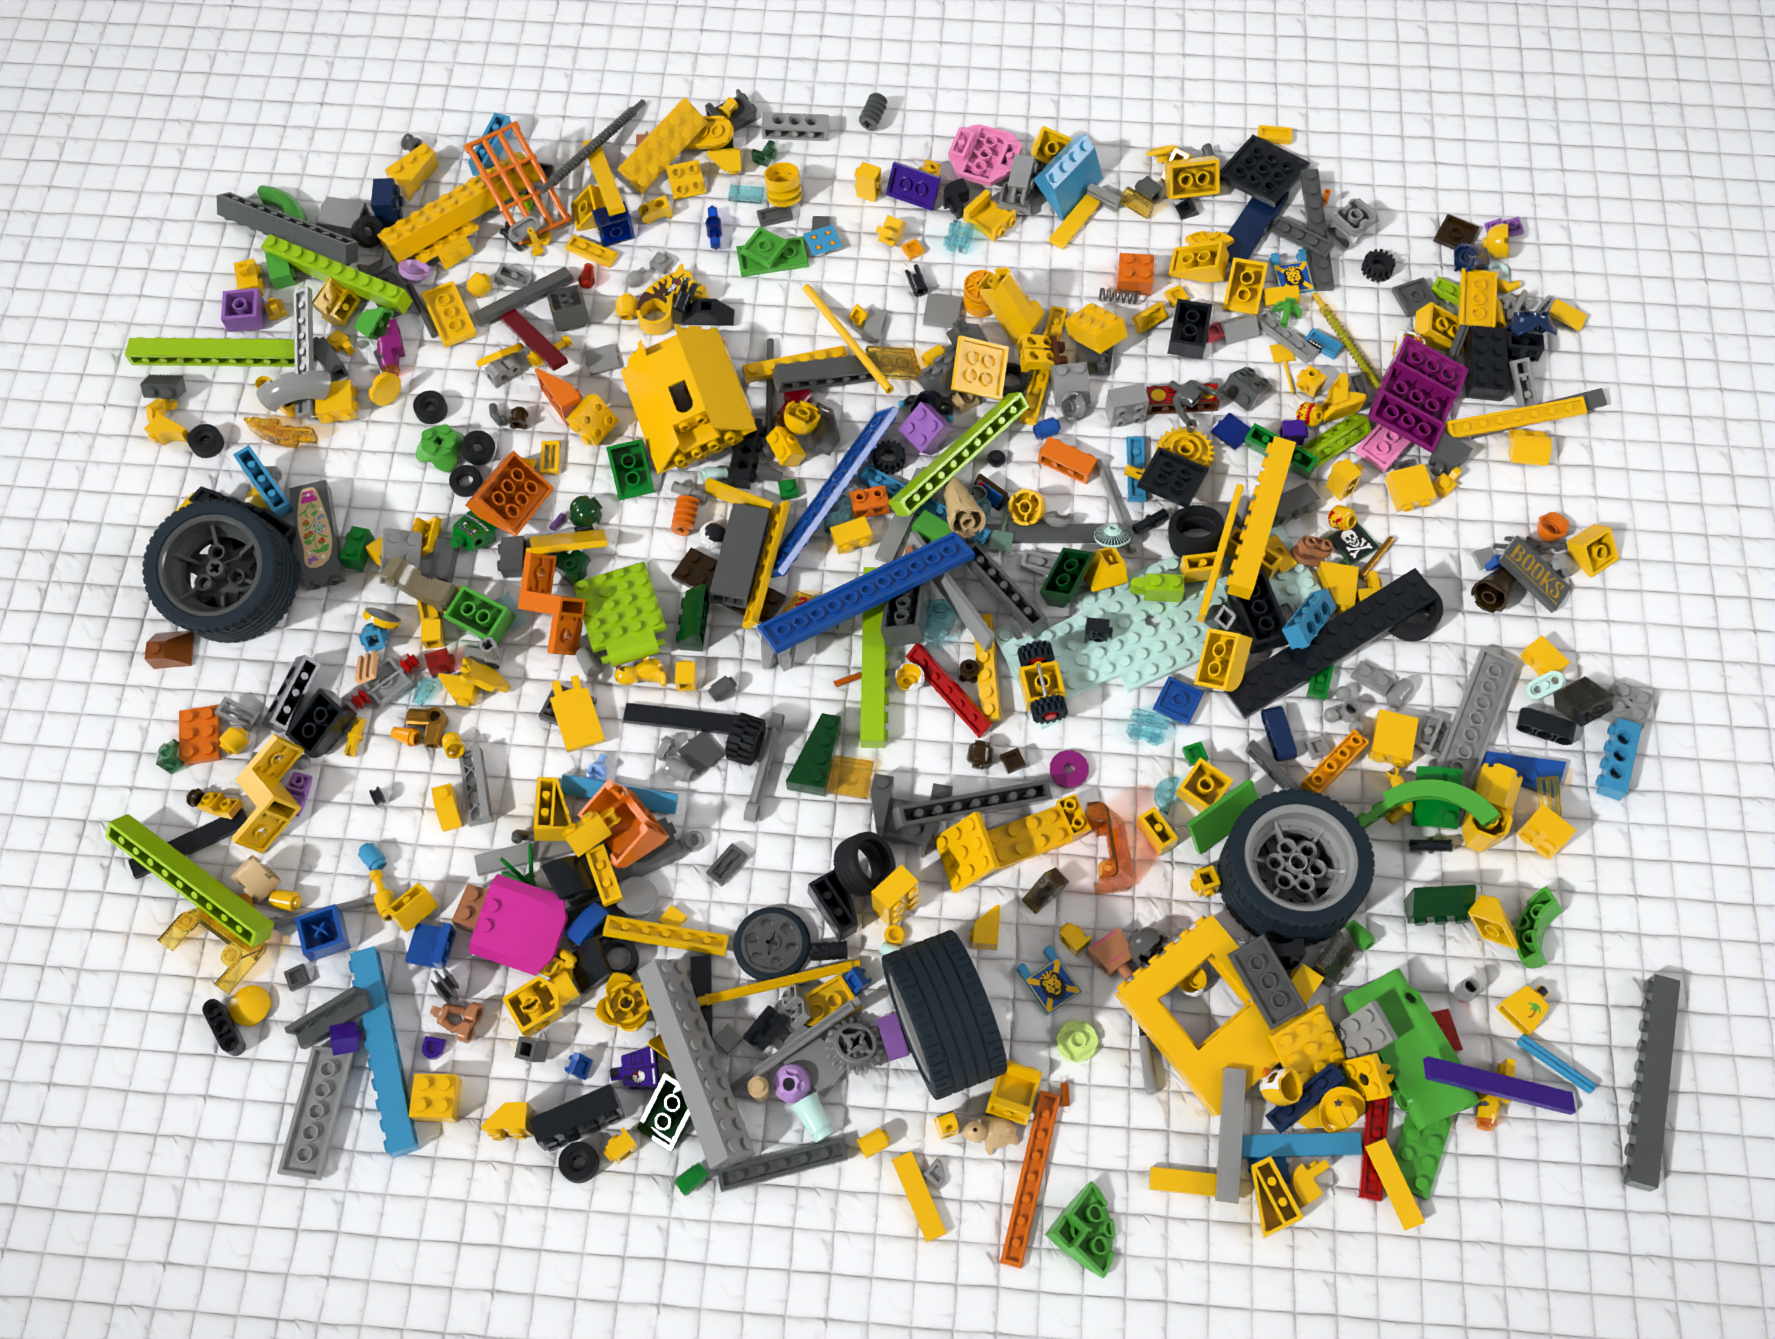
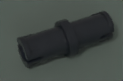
M1164 508L1152 515L1148 514L1145 516V519L1133 524L1132 530L1135 534L1139 535L1147 529H1153L1158 523L1168 519L1169 514Z
M1410 839L1409 847L1411 848L1409 850L1410 852H1428L1429 854L1434 852H1452L1453 844H1451L1452 839Z

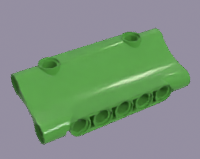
M1400 969L1392 970L1374 982L1342 997L1341 1000L1350 1015L1376 1000L1399 1038L1377 1053L1381 1064L1386 1063L1391 1066L1387 1070V1074H1394L1392 1082L1388 1083L1393 1098L1401 1110H1408L1409 1116L1419 1132L1426 1131L1441 1120L1469 1109L1480 1102L1474 1091L1425 1079L1423 1059L1427 1056L1458 1064L1462 1063L1426 1006L1420 993L1410 987Z

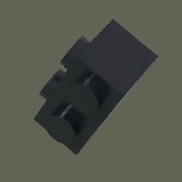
M1507 332L1508 360L1514 361L1529 357L1530 362H1538L1545 349L1543 334L1525 333L1517 336L1515 333Z

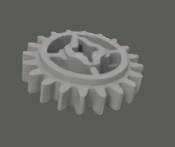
M850 1017L848 1023L844 1019L841 1020L840 1025L835 1023L833 1029L829 1030V1036L825 1040L827 1043L825 1051H830L827 1058H834L833 1066L840 1064L839 1071L847 1068L848 1075L851 1070H854L856 1075L859 1074L860 1069L865 1074L869 1068L873 1070L875 1065L879 1063L880 1056L883 1053L881 1048L884 1043L878 1041L881 1034H874L876 1027L869 1029V1022L862 1025L861 1018L858 1019L857 1023H854L852 1017ZM839 1043L841 1044V1047L843 1048L844 1053H843L842 1050L840 1049Z

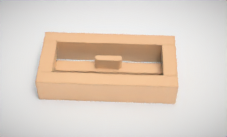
M372 650L371 655L368 652L365 653L364 658L362 655L358 656L355 681L358 685L376 678L379 658L376 650Z

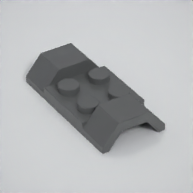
M387 249L383 251L380 260L370 265H356L361 272L405 289L413 300ZM395 311L392 318L401 315V313Z

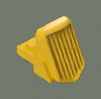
M1340 373L1329 388L1327 398L1321 404L1323 409L1322 421L1324 423L1352 415L1353 413L1355 414L1362 408L1367 399V394L1349 391L1350 381H1348V374Z

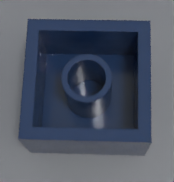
M394 178L373 179L371 208L375 217L382 222L384 228L391 227L398 220L403 219L402 206H404V198L400 195L399 185H396Z

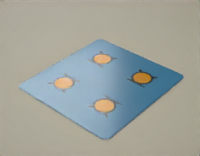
M833 225L803 234L813 256L842 247V243Z

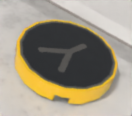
M366 607L362 615L365 620L371 619L374 625L386 629H398L401 624V619L396 615L374 607Z

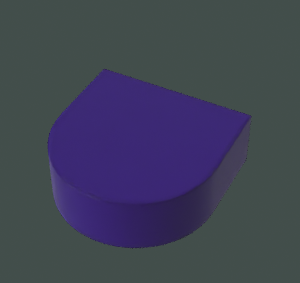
M425 1036L422 1045L423 1055L430 1060L440 1058L444 1053L447 1041L445 1039Z

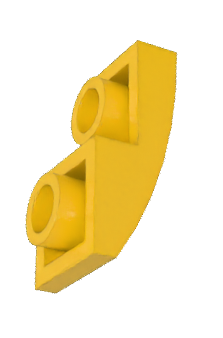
M208 792L202 797L197 807L212 815L233 819L244 804L240 799L226 798L223 793Z

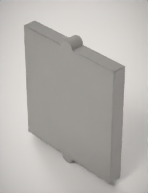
M614 344L584 351L585 364L588 366L591 376L621 368L618 361L619 355L615 351Z

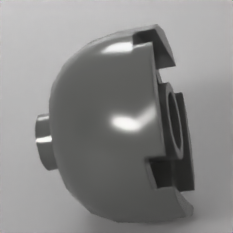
M1149 926L1143 927L1140 930L1135 929L1129 936L1128 950L1132 960L1139 967L1142 966L1144 968L1143 964L1150 965L1148 960L1158 953L1160 956L1164 951L1162 945L1164 942L1168 944L1169 938L1155 927Z

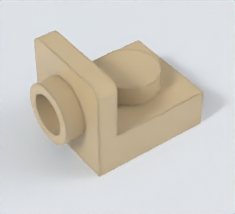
M957 391L952 392L951 403L961 414L980 405V401L975 395L962 392L958 394Z

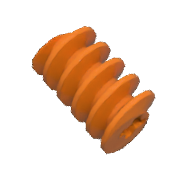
M689 495L678 496L670 527L673 533L680 536H688L690 534L689 531L694 530L693 524L696 522L694 518L697 517V505H699L697 498Z

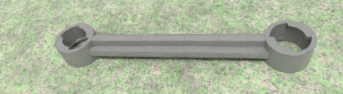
M775 712L771 714L768 734L750 799L745 807L744 821L756 823L758 820L760 803L775 748L784 725V714Z

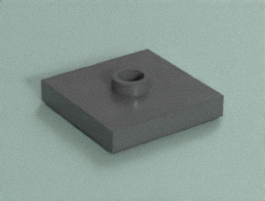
M1424 277L1395 286L1391 290L1407 317L1416 315L1417 310L1430 302L1438 306L1440 305Z

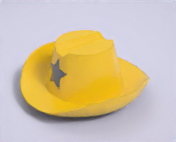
M1335 1087L1329 1090L1321 1099L1319 1107V1119L1323 1128L1329 1133H1336L1349 1128L1364 1113V1099L1358 1092L1348 1087Z

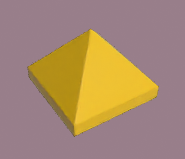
M857 303L848 318L858 328H861L869 314Z

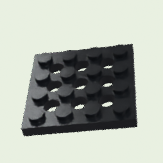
M1252 134L1220 170V180L1275 208L1300 179L1301 170L1309 168L1310 162Z

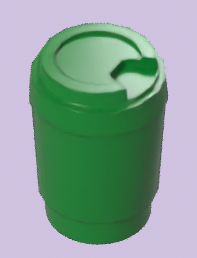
M698 1162L679 1175L674 1183L684 1196H688L709 1175Z

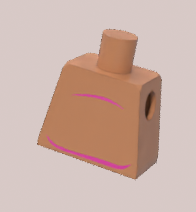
M1119 927L1087 948V957L1107 976L1111 977L1117 972L1120 973L1124 980L1133 976L1134 971L1128 965L1133 961L1128 950L1129 944Z

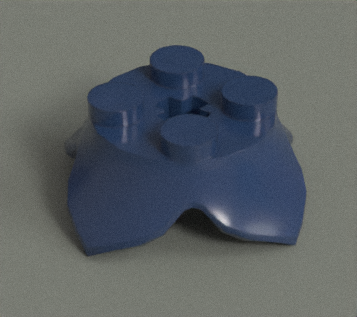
M1547 311L1514 312L1510 324L1505 328L1507 332H1513L1517 336L1533 330L1541 334L1549 332L1557 335L1558 333L1551 320L1550 312Z

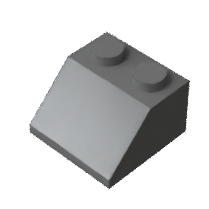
M1087 362L1051 366L1050 382L1055 407H1060V402L1066 392H1078L1082 394L1086 404L1091 403Z

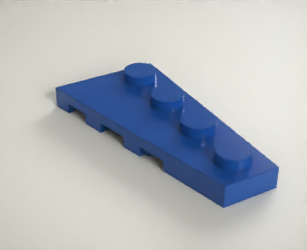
M1486 751L1480 768L1484 763H1489L1488 767H1493L1494 763H1499L1513 768L1518 772L1517 777L1519 778L1521 775L1523 778L1521 787L1555 798L1566 762Z

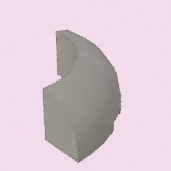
M307 371V374H295V372L282 374L279 379L274 381L268 380L256 390V394L260 403L273 412H276L283 405L297 400H325L330 390L331 374L323 371Z

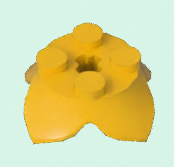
M614 972L607 981L605 987L606 996L598 1002L595 1015L605 1024L618 1026L627 1032L638 1031L647 1022L648 1014L651 1010L642 983L635 982L631 976L625 973ZM626 1001L632 1002L631 1007L623 1008Z

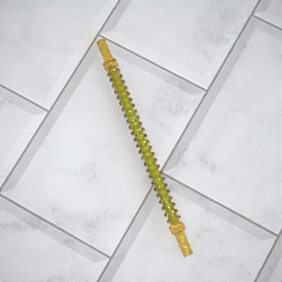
M1314 292L1311 296L1319 306L1320 313L1324 315V318H1327L1326 321L1334 329V333H1337L1336 336L1339 337L1342 344H1345L1344 347L1350 352V356L1355 360V363H1358L1357 366L1366 375L1365 377L1368 379V382H1371V386H1374L1373 389L1377 390L1381 379L1375 374L1373 368L1369 367L1370 363H1367V359H1364L1365 356L1362 355L1359 348H1356L1357 345L1354 344V340H1351L1352 337L1349 336L1346 329H1343L1344 326L1338 321L1339 319L1335 318L1336 315L1333 314L1329 304H1325L1318 292Z

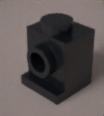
M1087 617L1084 643H1088V640L1107 642L1108 638H1112L1113 627H1109L1110 619Z

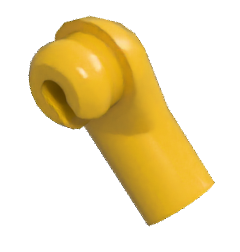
M559 947L555 955L565 960V968L574 969L575 962H577L576 956L567 949Z

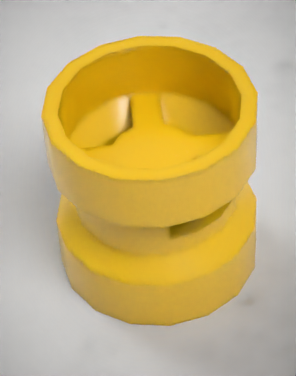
M449 732L442 737L441 743L447 757L457 759L464 754L465 748L458 733Z

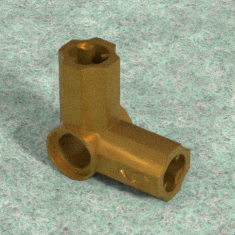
M438 707L430 709L409 708L406 714L407 725L426 727L423 745L435 749L441 747L444 729L449 722L447 715ZM437 716H440L437 721H434Z

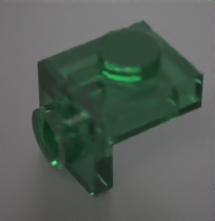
M769 140L762 151L753 149L751 151L752 161L758 165L768 167L772 159H775L777 155L775 142Z
M172 739L167 744H162L158 749L159 755L156 765L170 774L182 768L185 763L176 757L180 743Z

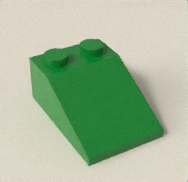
M642 439L606 447L619 501L655 492L648 456Z

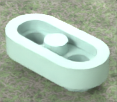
M1550 671L1529 682L1526 689L1527 694L1533 699H1543L1561 690L1566 684V677L1562 672ZM1556 677L1559 679L1558 684L1554 683ZM1539 686L1541 687L1540 693L1537 692V687Z

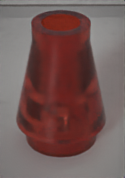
M590 263L584 264L578 277V282L582 288L589 289L595 284L594 266Z

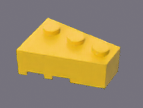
M424 142L386 168L385 172L388 178H394L396 185H399L400 193L410 202L416 190L419 191L421 189V184L424 180H428L438 168L439 162L435 151Z
M1269 1156L1251 1165L1263 1239L1303 1220V1216L1272 1157Z

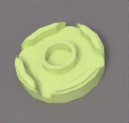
M1071 1020L1064 1023L1058 1031L1056 1037L1057 1049L1068 1061L1074 1063L1085 1062L1097 1050L1098 1035L1088 1022Z

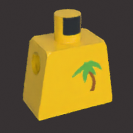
M1526 985L1503 1000L1495 1008L1522 1034L1528 1036L1536 1029L1550 1007L1544 1001L1549 992L1542 985H1539L1535 990Z

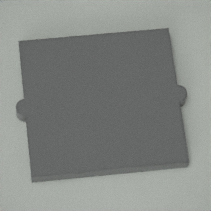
M703 731L693 739H688V743L678 750V753L686 762L695 768L699 776L708 768L714 767V763L724 756L723 752Z

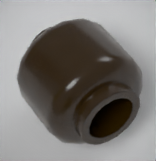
M975 740V743L969 745L966 760L972 764V768L983 770L984 766L991 765L994 753L993 747L990 746L991 743Z

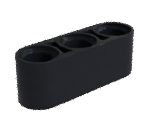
M1521 708L1516 724V729L1520 732L1561 745L1573 744L1577 727L1573 721L1532 708Z
M216 999L207 1000L202 1007V1012L221 1049L231 1056L241 1055L246 1049V1043L236 1023L231 1018L228 1008ZM219 1007L218 1011L212 1015L213 1009ZM227 1024V1028L221 1032L222 1026ZM236 1041L235 1047L230 1049L231 1043Z

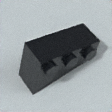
M835 869L810 882L807 893L838 941H842L856 933L858 920L853 901L851 900L850 893L844 889L838 880Z

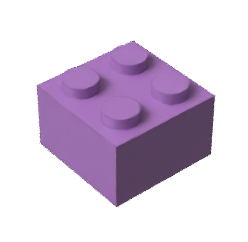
M259 289L223 291L221 321L228 332L263 329L265 300Z
M920 402L898 430L921 453L932 455L952 431L953 427L930 404Z

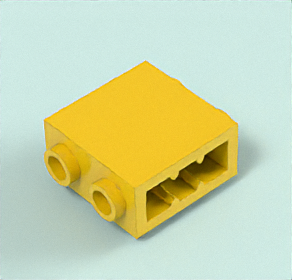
M350 379L331 382L326 399H315L314 416L319 419L321 424L357 419L356 411H359L356 400L358 396L357 387L353 386Z

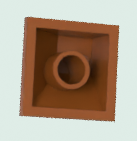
M190 631L155 633L146 642V662L153 669L192 666L194 633Z

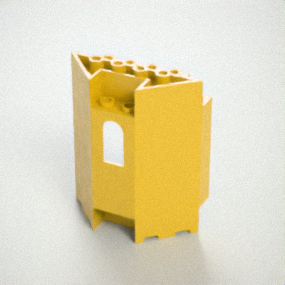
M673 324L676 335L648 348L645 347L640 339L638 342L639 347L636 352H632L628 359L627 367H623L621 371L658 475L674 467L681 469L696 461L703 460L711 454L738 444L744 440V435L757 430L754 422L756 420L729 352L723 344L718 329L715 327L707 330L702 329L701 326L689 325L688 328H683L679 324ZM682 381L686 382L693 401L692 408L685 413L677 411L669 387Z

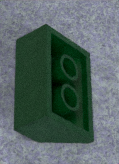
M1063 548L1039 591L1048 606L1064 608L1073 599L1096 556L1095 552Z
M700 584L687 590L685 598L681 599V609L683 611L682 615L679 614L678 617L680 631L676 632L675 638L680 650L703 652L710 605L706 584Z
M1476 884L1413 888L1403 900L1407 923H1415V926H1424L1433 922L1436 925H1444L1455 921L1456 924L1467 923L1471 919L1468 911L1476 900Z

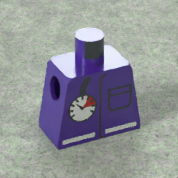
M651 1047L622 1055V1067L610 1068L611 1081L623 1080V1085L627 1090H656L660 1082L657 1051Z

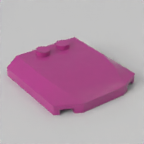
M497 874L490 884L469 943V953L538 976L541 973L540 971L553 961L568 920L565 910L566 900H559L556 893Z

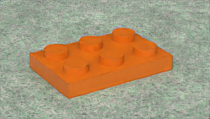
M219 705L179 711V764L181 766L221 760V747L219 746L221 744L219 741L221 736V717L215 715Z

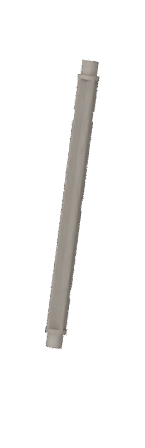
M858 996L851 1001L848 1000L840 1008L730 1084L732 1094L734 1095L746 1087L751 1078L763 1075L845 1016L856 1011V1008L862 1005Z

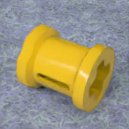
M728 97L723 106H720L717 111L721 116L729 119L731 117L730 114L738 109L739 106L733 98Z

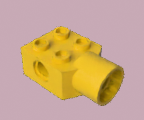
M564 971L550 981L537 976L504 996L502 1000L523 1036L530 1037L563 1017V1006L581 995L568 973Z

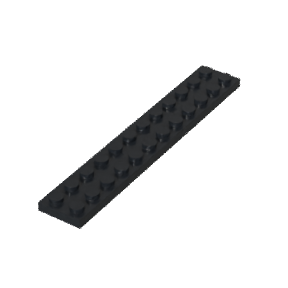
M1414 568L1325 623V626L1319 630L1318 635L1313 638L1308 647L1300 649V647L1291 649L1290 646L1286 647L1244 673L1237 689L1232 692H1224L1242 717L1247 719L1437 601L1439 596L1418 570Z

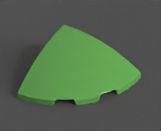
M1090 1181L1061 1212L1045 1235L1076 1262L1103 1279L1107 1275L1114 1257L1112 1242L1116 1237L1114 1220L1109 1217L1106 1208L1108 1203L1093 1181Z

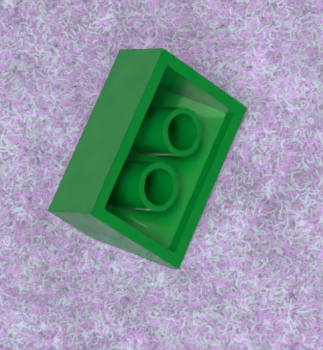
M1417 766L1415 781L1434 779L1462 785L1463 769ZM1419 800L1413 802L1411 826L1450 831L1458 830L1460 807L1440 800Z

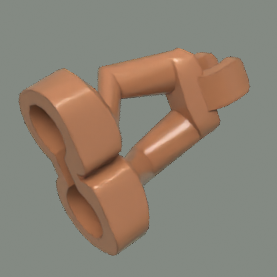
M472 1002L467 1008L444 1004L442 1008L432 1006L430 1014L437 1018V1024L452 1034L457 1032L458 1041L468 1044L474 1037L475 1027L482 1018L484 1007L476 1002ZM449 1014H461L464 1020L455 1025L448 1019Z

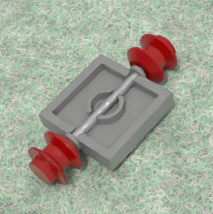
M407 653V659L403 660L400 658L401 666L398 667L389 656L378 664L376 678L362 684L366 691L357 689L358 694L356 696L351 694L352 699H350V702L356 709L360 707L363 710L362 705L365 703L370 705V698L372 697L382 709L413 686L404 673L412 674L414 667L419 669V660L414 654L410 656Z

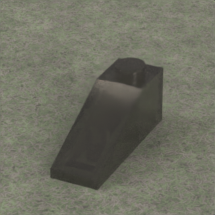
M817 403L816 407L821 417L816 429L812 433L814 450L820 454L824 453L830 456L841 439L833 409Z

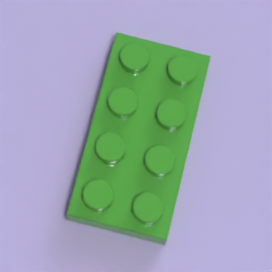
M1407 1110L1393 1154L1412 1194L1427 1200L1453 1118L1449 1116L1430 1129L1419 1132Z

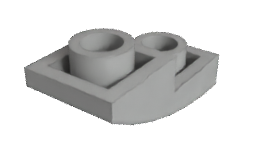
M794 983L783 992L781 997L783 1009L789 1013L791 1027L798 1030L811 1018V1014L802 990L798 984Z

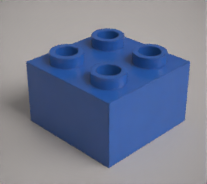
M335 904L295 917L302 952L310 962L351 948L343 913Z

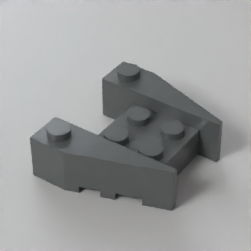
M874 773L871 801L876 833L886 841L921 846V857L924 858L943 822L896 830L892 810L901 805L918 802L892 798L894 776ZM933 783L930 800L951 797L953 786Z

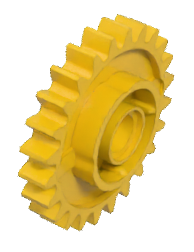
M1179 426L1178 430L1171 428V433L1165 431V436L1161 435L1160 441L1157 442L1156 451L1158 447H1161L1208 468L1212 465L1215 454L1213 452L1214 446H1210L1211 440H1206L1207 434L1201 435V430L1195 432V427H1193V432L1188 433L1186 427L1183 430Z

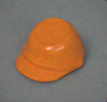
M1549 512L1539 517L1537 533L1542 540L1553 542L1565 537L1570 525L1568 520L1556 512Z

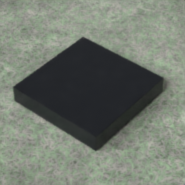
M592 937L572 953L577 958L575 968L572 970L581 994L588 993L613 974L599 937Z

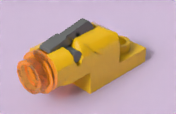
M1506 1058L1498 1064L1496 1073L1514 1077L1516 1060ZM1475 1092L1480 1100L1478 1104L1473 1106L1476 1128L1483 1131H1494V1127L1497 1126L1501 1105L1506 1106L1511 1100Z

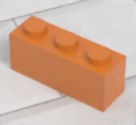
M1049 436L1039 451L1038 462L1087 484L1096 469L1097 458Z

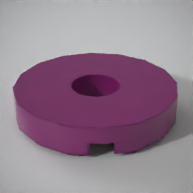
M1065 750L1053 757L1050 763V776L1058 786L1074 789L1081 786L1087 779L1089 765L1086 758L1080 753L1073 750ZM1072 766L1075 771L1068 774L1064 771V767Z

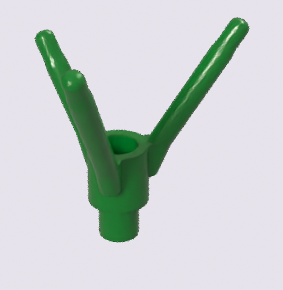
M531 843L528 844L529 873L525 876L503 857L499 859L515 874L512 875L502 871V875L537 887L534 880Z

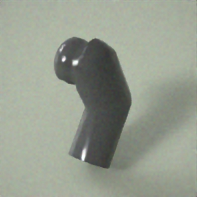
M517 829L511 834V841L515 844L521 843L522 840L535 841L534 831Z

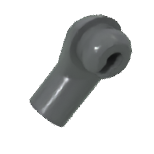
M489 404V414L498 426L507 424L506 415L499 416L497 404Z

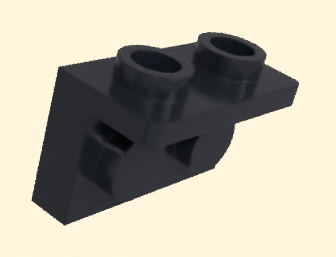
M767 1005L742 1038L754 1049L763 1052L790 1018L784 1013H778L772 1006Z

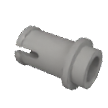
M667 735L661 738L662 743L654 755L655 758L666 762L672 747H675V739Z

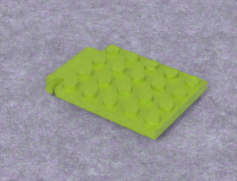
M644 561L580 580L573 584L576 597L586 599L583 620L593 653L607 650L608 655L601 657L603 664L611 663L612 668L658 654L660 653L659 647L666 645L664 638L656 640L655 637L656 633L666 631L667 628Z

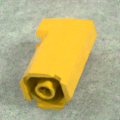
M999 267L994 270L995 274L991 275L988 273L979 282L978 288L1012 343L1017 345L1022 333L1032 334L1043 321L1042 317L1045 312L1036 300H1028L1029 296L1024 293L1009 267Z
M1489 763L1482 765L1479 769L1473 791L1491 803L1500 813L1501 818L1483 828L1466 811L1461 825L1465 846L1481 853L1499 844L1509 833L1513 820L1511 817L1523 780L1521 775L1519 778L1517 777L1518 772L1515 769L1499 763H1494L1493 767H1488Z

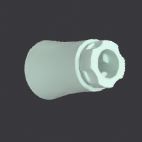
M817 1092L806 1096L791 1107L807 1129L809 1135L813 1137L815 1143L821 1142L834 1133L830 1126L831 1123L822 1108Z

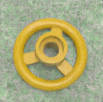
M1161 146L1147 150L1145 154L1146 156H1156L1157 163L1169 161V153L1173 152L1175 148L1179 149V146Z

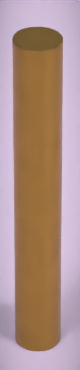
M1388 536L1360 571L1358 578L1361 580L1365 579L1369 571L1373 569L1395 541L1393 537Z

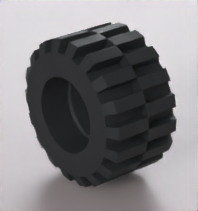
M740 713L736 717L726 742V759L747 766H751L755 762L765 736L766 724L764 719L746 713Z

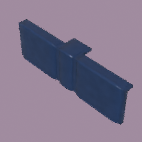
M1287 192L1275 208L1254 197L1250 199L1227 233V235L1234 238V243L1227 247L1229 252L1228 261L1233 262V257L1249 260L1259 245L1261 237L1267 233L1269 225L1274 222L1287 203L1289 192Z

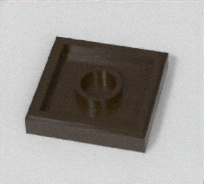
M1447 214L1433 241L1455 250L1456 246L1460 243L1471 244L1479 227Z

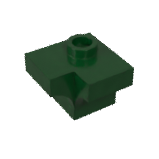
M573 550L570 554L562 551L556 557L555 569L563 580L573 586V584L587 576L586 569L591 559L580 550Z

